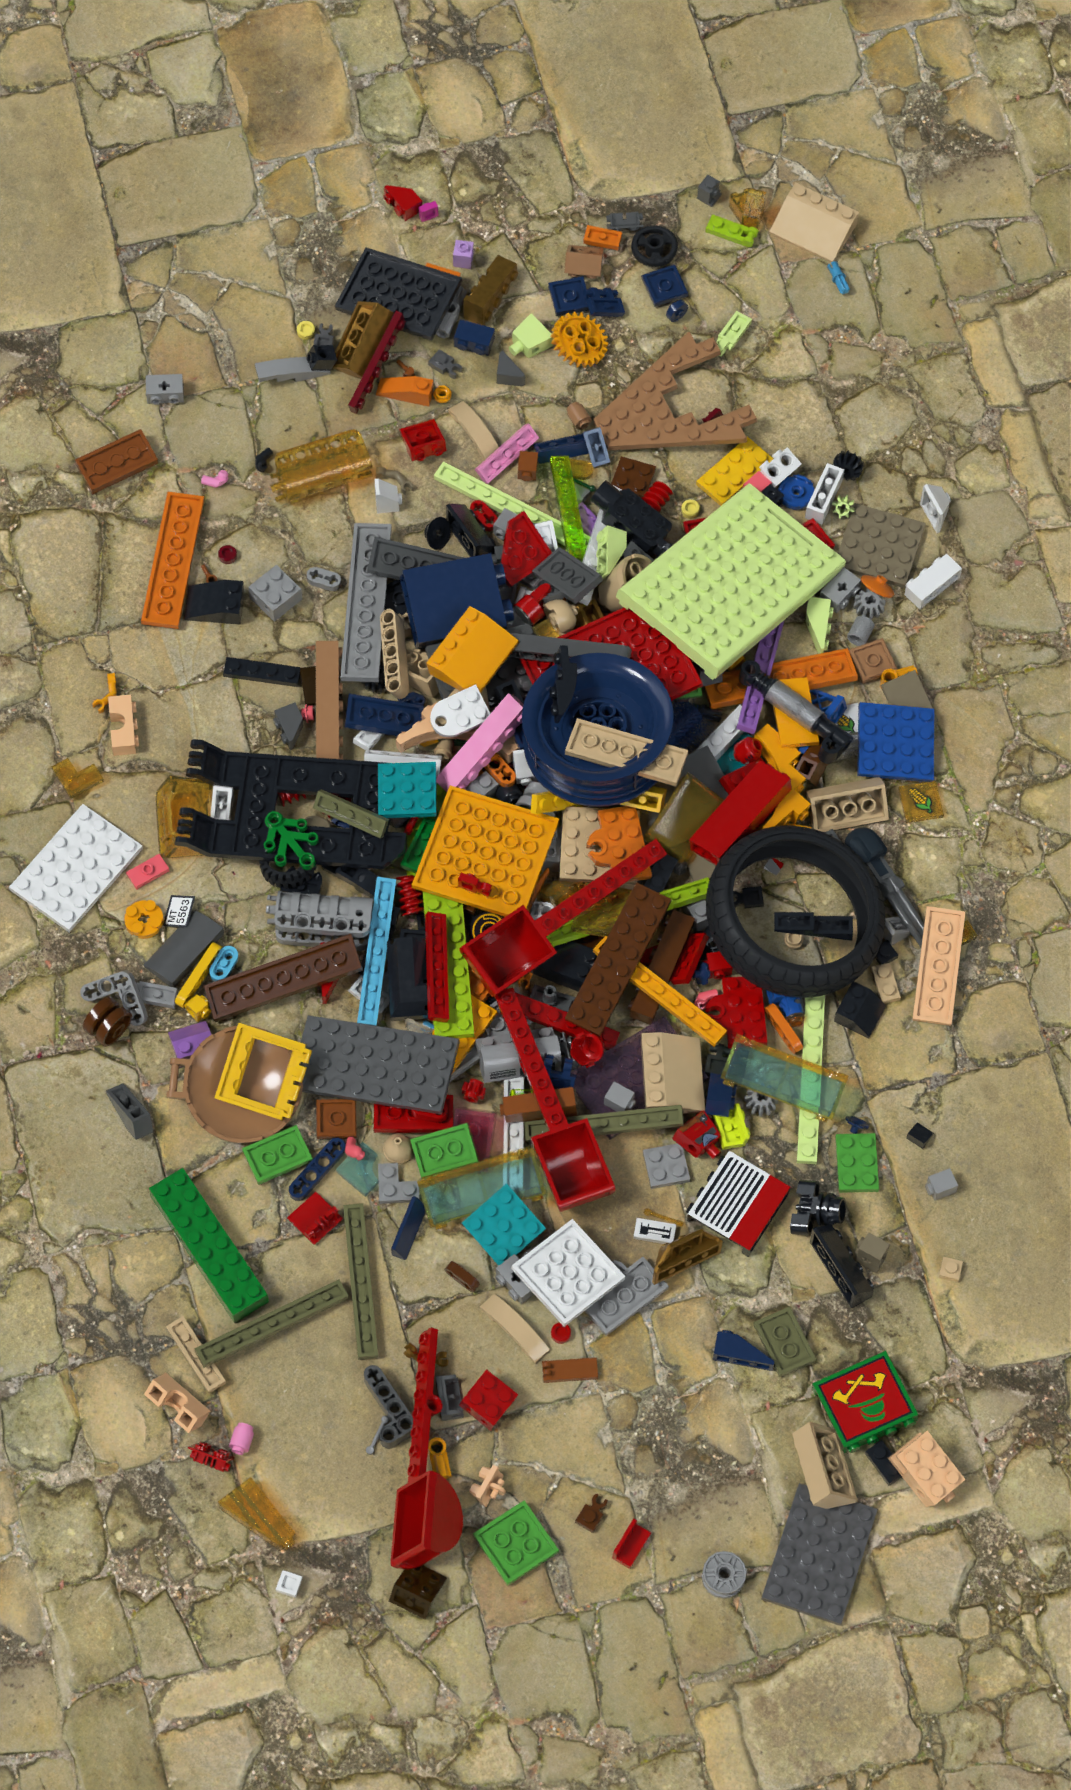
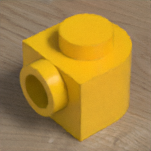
M196 994L184 1004L186 1011L197 1022L211 1014L208 1006L209 1002L203 995L199 996Z

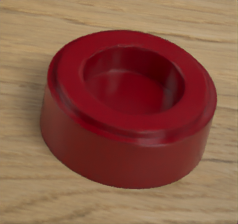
M231 545L222 546L218 551L219 560L223 564L234 563L237 559L236 549Z

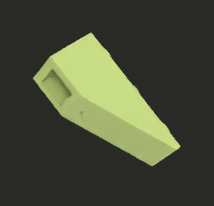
M608 525L597 534L596 538L598 542L596 572L603 579L611 573L627 548V532Z
M811 597L808 600L805 623L817 652L820 654L828 650L829 640L825 638L826 634L830 635L831 623H828V618H832L834 607H830V599Z

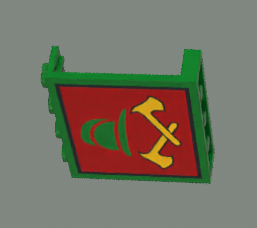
M886 1351L812 1383V1391L815 1397H819L843 1445V1453L856 1452L861 1448L860 1446L867 1443L868 1445L874 1444L880 1437L884 1435L887 1437L897 1433L898 1429L912 1427L918 1421V1413Z

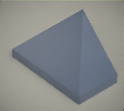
M601 427L583 432L592 467L610 463Z

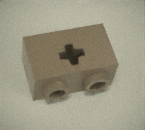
M868 1233L865 1238L861 1237L856 1246V1262L877 1274L887 1257L890 1244Z

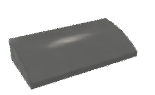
M195 910L190 915L187 927H179L144 964V967L168 986L176 987L201 960L209 946L213 942L217 943L224 935V928Z

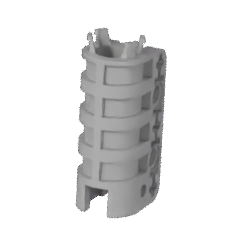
M278 891L277 896L268 895L267 900L276 901V905H266V913L275 915L274 919L267 920V924H275L276 940L280 944L314 947L320 945V943L331 941V935L334 939H337L341 935L351 934L357 950L367 949L373 898L340 897L339 895L326 896L314 893L301 894V892L288 893ZM283 932H287L285 938L282 937ZM305 932L309 934V937L306 940H301L298 935ZM322 935L326 937L324 941L320 939ZM360 938H364L363 944L359 943Z

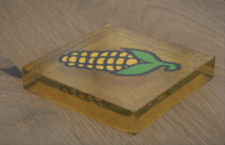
M936 781L898 787L906 823L943 818L944 813Z

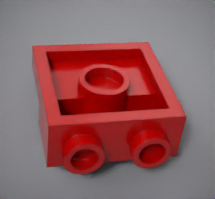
M434 419L399 429L411 461H423L426 457L432 455L440 456L443 452L447 451L445 439Z

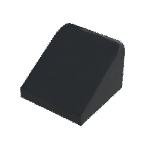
M916 1123L908 1132L906 1139L923 1149L934 1133L921 1124Z

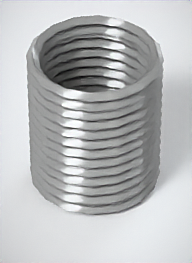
M857 616L848 632V640L856 646L866 644L875 627L874 622L866 616Z

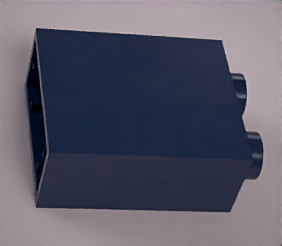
M491 553L406 569L401 573L400 582L415 649L421 650L425 649L426 646L442 643L469 606L486 614L504 629L507 627V622L514 621L510 599L501 600L498 587L506 584L503 565L501 562L493 564Z

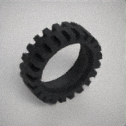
M259 861L265 880L269 881L273 886L276 884L278 888H281L282 884L284 888H289V885H292V888H294L296 883L303 885V880L306 882L310 880V876L314 875V871L317 868V865H315L310 870L299 867L290 872H278L270 867V861Z

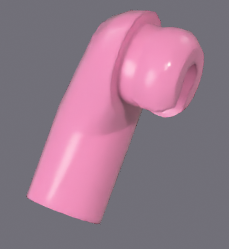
M221 470L218 476L214 478L203 475L201 484L219 487L227 483L229 479L228 472Z

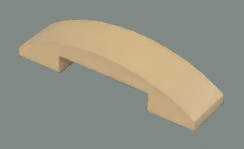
M462 401L448 409L455 422L462 426L477 446V452L483 460L499 448L488 428L467 403Z
M493 1294L479 1307L521 1347V1350L534 1364L550 1351L531 1326L497 1295Z

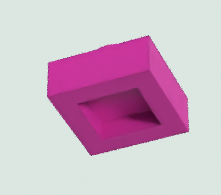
M436 201L425 203L419 207V218L422 222L438 217Z

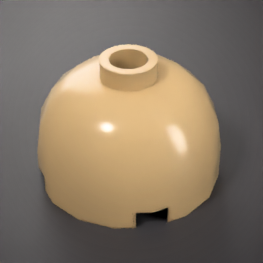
M562 599L552 600L543 604L545 616L550 626H554L557 629L555 634L558 637L573 631L577 621L575 615L578 614L573 604L569 605L567 601Z

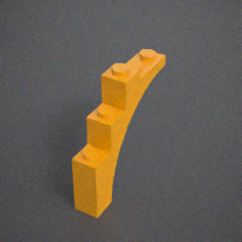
M767 723L755 734L754 738L758 739L762 745L761 755L766 763L771 764L777 771L786 773L791 778L792 790L777 805L772 817L762 829L786 826L790 821L793 824L799 820L803 821L809 815L808 809L811 805L800 795L804 789L803 784L806 778L795 769L799 763L798 759L801 752L795 747L781 748L778 732Z

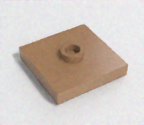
M883 638L849 649L862 684L881 678L882 672L886 669L897 670V666Z

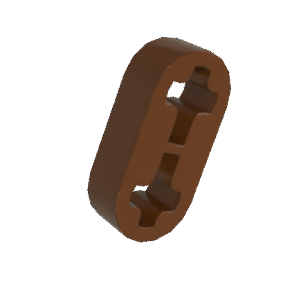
M451 1261L444 1269L451 1278L470 1292H474L480 1285L473 1275L454 1261Z

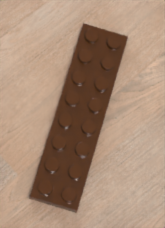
M636 882L565 1017L566 1021L601 1037L672 901L670 898Z
M351 934L212 982L204 985L213 1019L215 1022L363 971L354 939Z

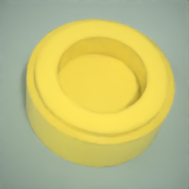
M309 321L300 322L297 326V335L304 340L311 339L315 335L314 324Z
M695 500L683 502L681 508L682 515L688 519L696 518L700 513L699 503Z

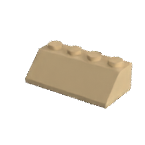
M880 777L806 791V799L811 804L808 812L812 827L815 830L827 832L831 829L837 830L889 820L885 784Z
M808 1422L792 1433L812 1504L829 1509L856 1503L858 1499L840 1439L835 1429Z

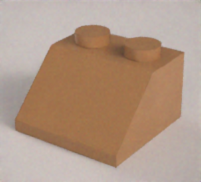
M568 244L564 273H568V276L578 277L579 275H586V278L596 279L597 276L600 277L604 248Z

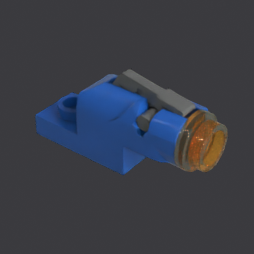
M766 990L769 1003L779 1005L784 1018L791 1027H798L804 1023L803 998L783 996Z

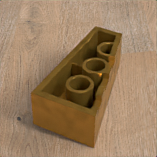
M497 255L487 268L486 276L482 275L479 278L478 286L474 285L472 287L471 295L465 296L464 319L480 325H485L486 322L491 320L493 310L499 307L502 296L508 293L511 282L517 279V263Z

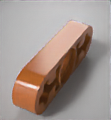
M495 753L491 757L490 762L497 761L500 766L493 769L488 764L484 768L502 787L513 786L516 779L515 772ZM504 775H505L506 777H509V776H510V781H509L508 779L503 780V779H504Z
M774 1003L764 1008L766 1017L793 1054L802 1050L803 1045L777 1006Z

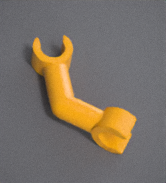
M115 673L107 674L109 693L102 699L95 700L92 704L93 708L98 704L102 705L98 709V713L104 712L105 706L109 703V696H117Z

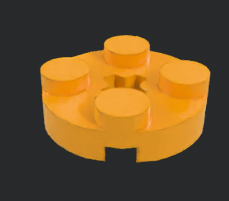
M142 900L126 908L124 921L126 929L130 934H134L141 939H147L157 935L159 929L163 926L164 918L162 910L153 900ZM142 916L149 917L146 923L139 921Z

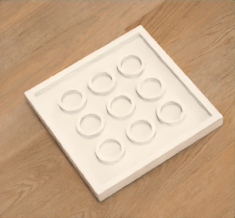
M573 1219L511 1267L515 1274L564 1327L625 1280V1275Z

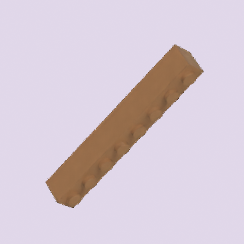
M316 641V758L343 759V754H339V747H343V736H339V729H343V718H339V712H343V700H339V694H343V683H339V676H341L339 659H342V647H339L338 641Z

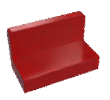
M633 1518L614 1549L612 1559L630 1569L649 1539L651 1532L639 1526L637 1520Z

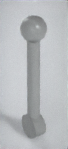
M388 1416L381 1418V1425L371 1445L366 1448L368 1455L374 1453V1446L379 1438L380 1430L389 1422Z

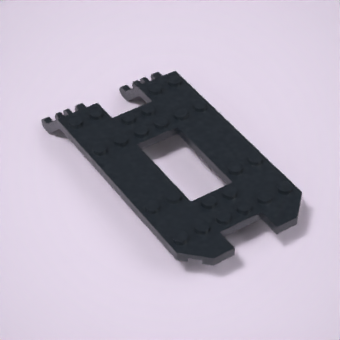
M192 739L190 747L204 751L203 753L190 751L187 764L199 766L201 770L187 768L185 775L202 780L212 786L233 787L234 790H239L235 820L214 819L193 808L182 807L180 808L179 815L181 817H191L193 820H178L176 832L181 835H190V838L177 836L174 844L188 847L207 857L275 862L281 835L276 831L274 839L276 849L272 853L266 852L264 842L267 840L269 828L265 825V817L268 813L276 811L278 793L317 795L318 791L322 789L338 797L353 798V804L378 814V764L386 762L224 751L204 740ZM387 818L389 821L382 838H378L352 825H349V829L308 826L307 830L301 833L315 832L318 835V843L312 846L307 841H295L305 853H311L314 856L315 865L385 869L405 854L407 833L388 832L390 818ZM284 826L287 831L300 832L296 827ZM311 837L309 840L313 841V840H315L316 838H315V837ZM269 844L266 847L271 848L273 845ZM287 845L285 855L287 863H299L298 856ZM279 858L277 861L282 862L284 859Z

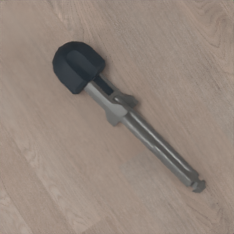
M861 827L852 830L847 834L845 844L857 853L869 867L879 885L883 901L888 899L903 924L909 929L921 948L924 923L902 890L905 886L904 882L894 874L884 859L887 847L872 829Z

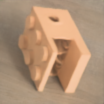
M925 1431L923 1434L921 1432L917 1433L888 1458L925 1507L934 1506L942 1499L946 1503L956 1496L953 1490L966 1480L928 1431Z

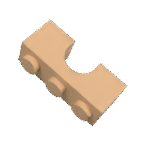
M131 695L109 696L111 722L118 721L124 723L121 729L111 730L113 756L136 754V747L139 746V737L135 735V730L138 729L137 718L133 717V713H137L136 701L132 702Z
M167 1373L153 1379L144 1393L158 1407L169 1405L176 1409L178 1414L174 1421L188 1433L201 1427L211 1412Z

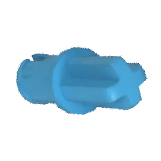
M837 261L831 262L833 267L828 264L827 268L833 277V283H836L842 295L849 293L850 287L845 279V273H842Z

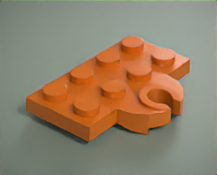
M623 806L598 810L597 816L600 829L595 830L590 835L586 848H591L593 845L600 846V852L590 851L588 857L595 863L594 865L610 867L611 869L644 847L645 843L636 808ZM648 867L628 882L650 879L652 877L651 868Z

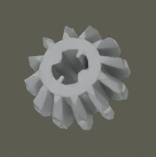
M867 589L866 592L861 590L859 595L855 596L854 609H856L857 615L862 614V616L869 617L872 620L873 616L879 618L880 613L884 612L886 601L883 599V596L870 592V589Z
M761 1083L760 1087L754 1084L753 1090H747V1096H745L746 1108L752 1109V1115L759 1112V1117H762L763 1113L769 1116L770 1110H776L775 1104H778L777 1092L771 1091V1085L765 1088L764 1083Z

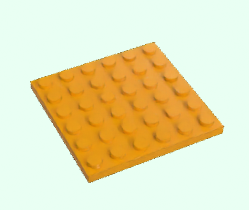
M450 785L414 877L412 888L504 917L522 905L527 909L557 830L559 818L543 813L533 814L530 809ZM460 873L473 874L480 882L491 884L492 891L489 897L479 892L473 893L458 887Z

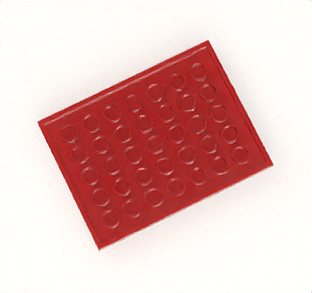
M619 609L557 637L630 647L632 649L630 659L642 664L659 678L668 691L671 701L703 687L702 681L690 658L631 609ZM520 659L532 685L542 673L555 665L554 662Z

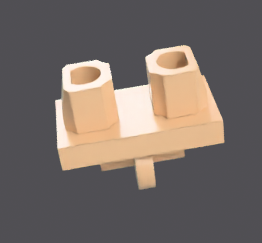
M492 1465L491 1468L483 1466L479 1472L480 1479L484 1480L482 1485L474 1483L469 1490L470 1494L485 1507H487L491 1498L495 1499L498 1494L504 1496L506 1490L502 1487L505 1482L502 1480L504 1475L495 1465Z

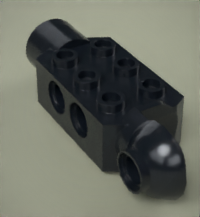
M605 480L592 495L590 501L603 511L601 522L605 526L608 525L626 531L627 543L634 542L649 556L656 555V559L672 546V544L665 541L668 533L671 531L672 523L629 488L619 491Z

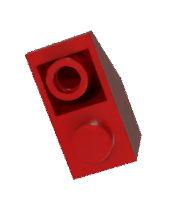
M390 185L384 187L383 197L387 204L393 206L397 216H401L404 221H407L419 213V207L423 205L422 200L412 188Z

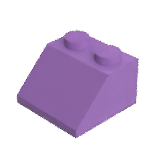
M206 1021L168 1032L176 1058L190 1059L199 1044L211 1035Z

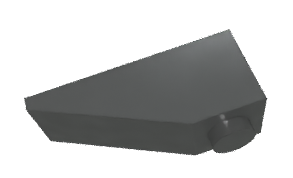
M124 1083L106 1090V1094L123 1124L135 1140L153 1133L150 1113Z

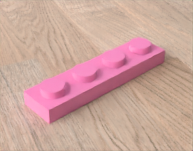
M529 423L525 424L477 466L475 471L482 481L488 484L519 457L520 451H525L539 439L538 435Z

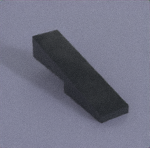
M774 912V932L852 941L853 916H814V912Z

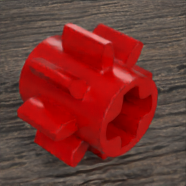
M470 1079L469 1083L464 1082L461 1093L464 1094L463 1098L471 1103H477L478 1099L483 1100L486 1094V1088L483 1087L484 1083L477 1079Z

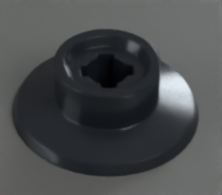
M444 517L433 519L425 528L424 535L432 549L440 550L444 548L450 539L451 527L448 520Z

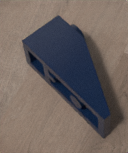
M729 1330L717 1332L713 1354L714 1361L773 1371L774 1361L742 1337Z

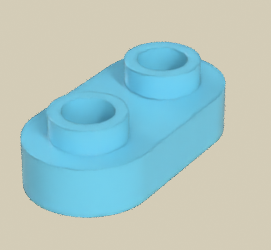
M225 946L219 951L209 969L210 977L214 982L227 978L231 974L239 959L236 948ZM231 956L232 959L227 960L226 957ZM217 972L223 973L221 976L216 975Z

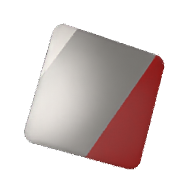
M772 858L768 860L764 869L777 875L784 863Z

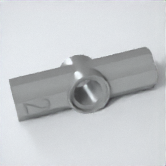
M460 286L436 332L438 337L444 339L449 337L455 322L459 318L460 309L467 295V290Z

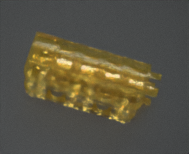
M352 429L277 453L275 455L276 473L270 474L271 479H277V483L271 485L272 493L279 490L282 492V495L275 497L276 502L285 499L286 503H290L298 498L303 499L314 493H322L333 487H341L349 482L372 477L373 474L370 469L373 466L361 433ZM333 441H338L341 443V445L337 448H334L331 446V443ZM298 452H303L306 454V456L302 459H299L296 457V454Z

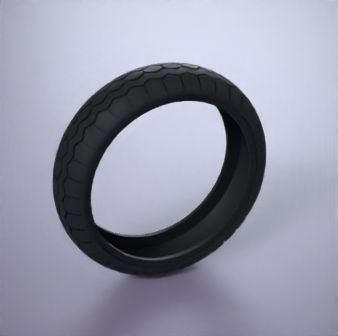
M789 825L775 826L747 835L735 843L722 856L711 875L707 888V921L718 950L729 965L742 977L754 985L775 994L807 998L838 991L851 984L866 971L877 955L882 943L885 929V907L881 890L873 873L861 857L846 844L833 836L812 828ZM772 858L796 859L820 868L843 888L852 903L857 920V938L854 949L844 957L823 965L793 964L769 954L750 938L739 921L733 899L736 876L748 866Z

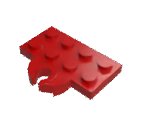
M722 977L723 994L710 999L706 1005L705 1012L710 1013L713 1010L720 1012L719 1015H707L727 1030L728 1048L767 1046L762 988L749 982L744 977Z
M453 1095L446 1096L445 1105L448 1108V1117L441 1123L415 1118L411 1114L410 1109L374 1104V1133H432L453 1127Z

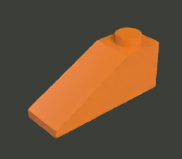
M418 376L380 378L376 395L429 407L434 392V383L432 379Z

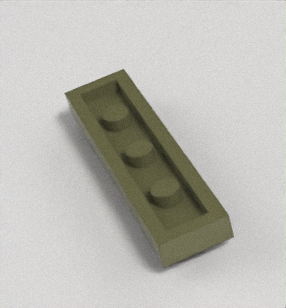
M322 789L318 791L313 806L314 809L378 838L384 837L389 819Z

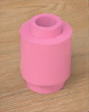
M238 1423L237 1427L234 1428L229 1443L233 1453L238 1455L248 1453L254 1436V1428L251 1425Z

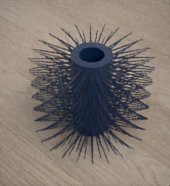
M676 700V706L674 705L673 746L686 749L688 748L687 745L689 747L690 745L692 746L691 742H696L694 740L696 737L699 739L701 737L700 734L703 736V730L706 732L708 729L704 726L706 722L703 720L705 719L702 718L703 716L699 710L694 707V703L693 706L689 702L683 705Z

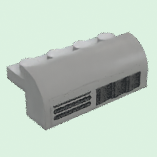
M553 1028L531 1030L543 1063L545 1062L546 1054L554 1055L551 1070L561 1071L560 1045ZM510 1034L475 1039V1045L480 1057V1072L484 1083L526 1077L520 1066L518 1054Z

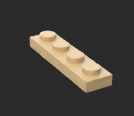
M184 1316L166 1326L167 1331L209 1394L226 1384V1380L215 1364L203 1368L195 1353V1348L202 1344Z

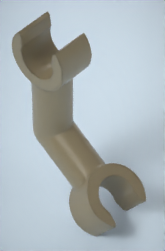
M376 467L377 479L395 478L400 484L401 492L406 495L404 487H409L413 491V484L410 481H406L399 471Z

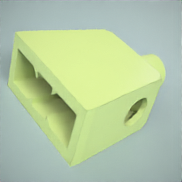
M531 313L513 331L512 342L514 344L509 346V351L513 356L522 352L526 357L531 358L554 346V344H551L554 338L550 337L551 333Z

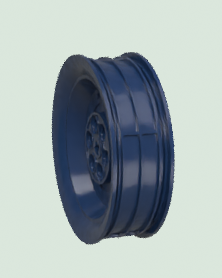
M587 653L570 657L569 663H577L576 687L564 716L559 723H555L554 716L551 715L553 700L549 696V690L556 680L557 664L551 666L531 686L522 709L525 759L538 782L561 799L579 805L597 807L611 806L630 801L653 787L657 781L638 776L637 774L649 767L659 757L667 744L673 746V706L668 691L659 678L642 664L616 654ZM577 718L613 729L619 728L620 731L654 740L652 744L647 743L643 749H647V751L641 752L639 758L636 755L623 763L625 764L623 767H607L565 755V749Z

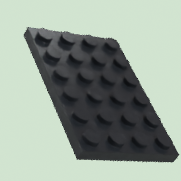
M365 247L335 304V308L338 311L352 315L358 301L379 303L393 313L396 311L403 313L405 319L403 332L432 341L463 280L462 277Z

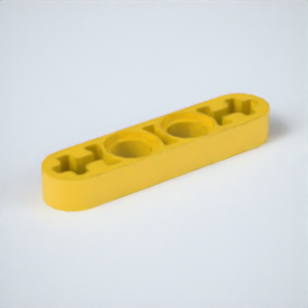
M213 942L179 991L175 999L176 1005L183 1009L185 1008L184 1004L194 996L208 975L212 963L223 948L221 945Z

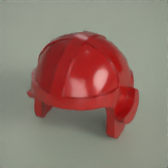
M582 1032L576 1034V1038L571 1043L570 1053L572 1058L581 1066L585 1065L586 1068L594 1066V1062L601 1060L604 1055V1041L594 1033L584 1034Z

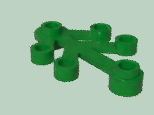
M276 811L268 813L265 817V825L269 828L267 840L264 842L265 851L268 853L275 851L274 839L276 831H278L281 839L278 853L275 856L276 865L282 867L287 863L285 855L287 845H289L298 856L301 868L305 870L312 869L315 866L314 856L311 853H305L295 840L307 841L309 845L313 846L319 841L318 835L315 832L301 833L308 828L307 821L303 818L298 820L288 819ZM300 823L305 824L303 827L298 826ZM284 826L296 827L300 832L287 831ZM311 837H315V838H316V839L313 840V841L309 840ZM269 844L273 845L271 848L266 847ZM279 858L284 859L282 862L277 861ZM306 861H310V862H311V863L308 864V865H305V864H304Z

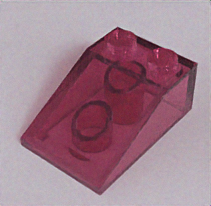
M464 1107L455 1108L453 1127L464 1123L469 1124L479 1159L478 1162L456 1167L455 1169L488 1173L496 1127V1111Z

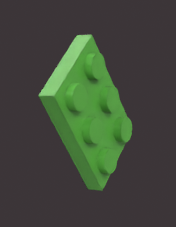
M468 1123L410 1139L421 1177L479 1161Z
M297 1125L242 1148V1152L258 1185L306 1165L313 1160Z
M875 1133L836 1134L839 1193L878 1192L879 1181Z

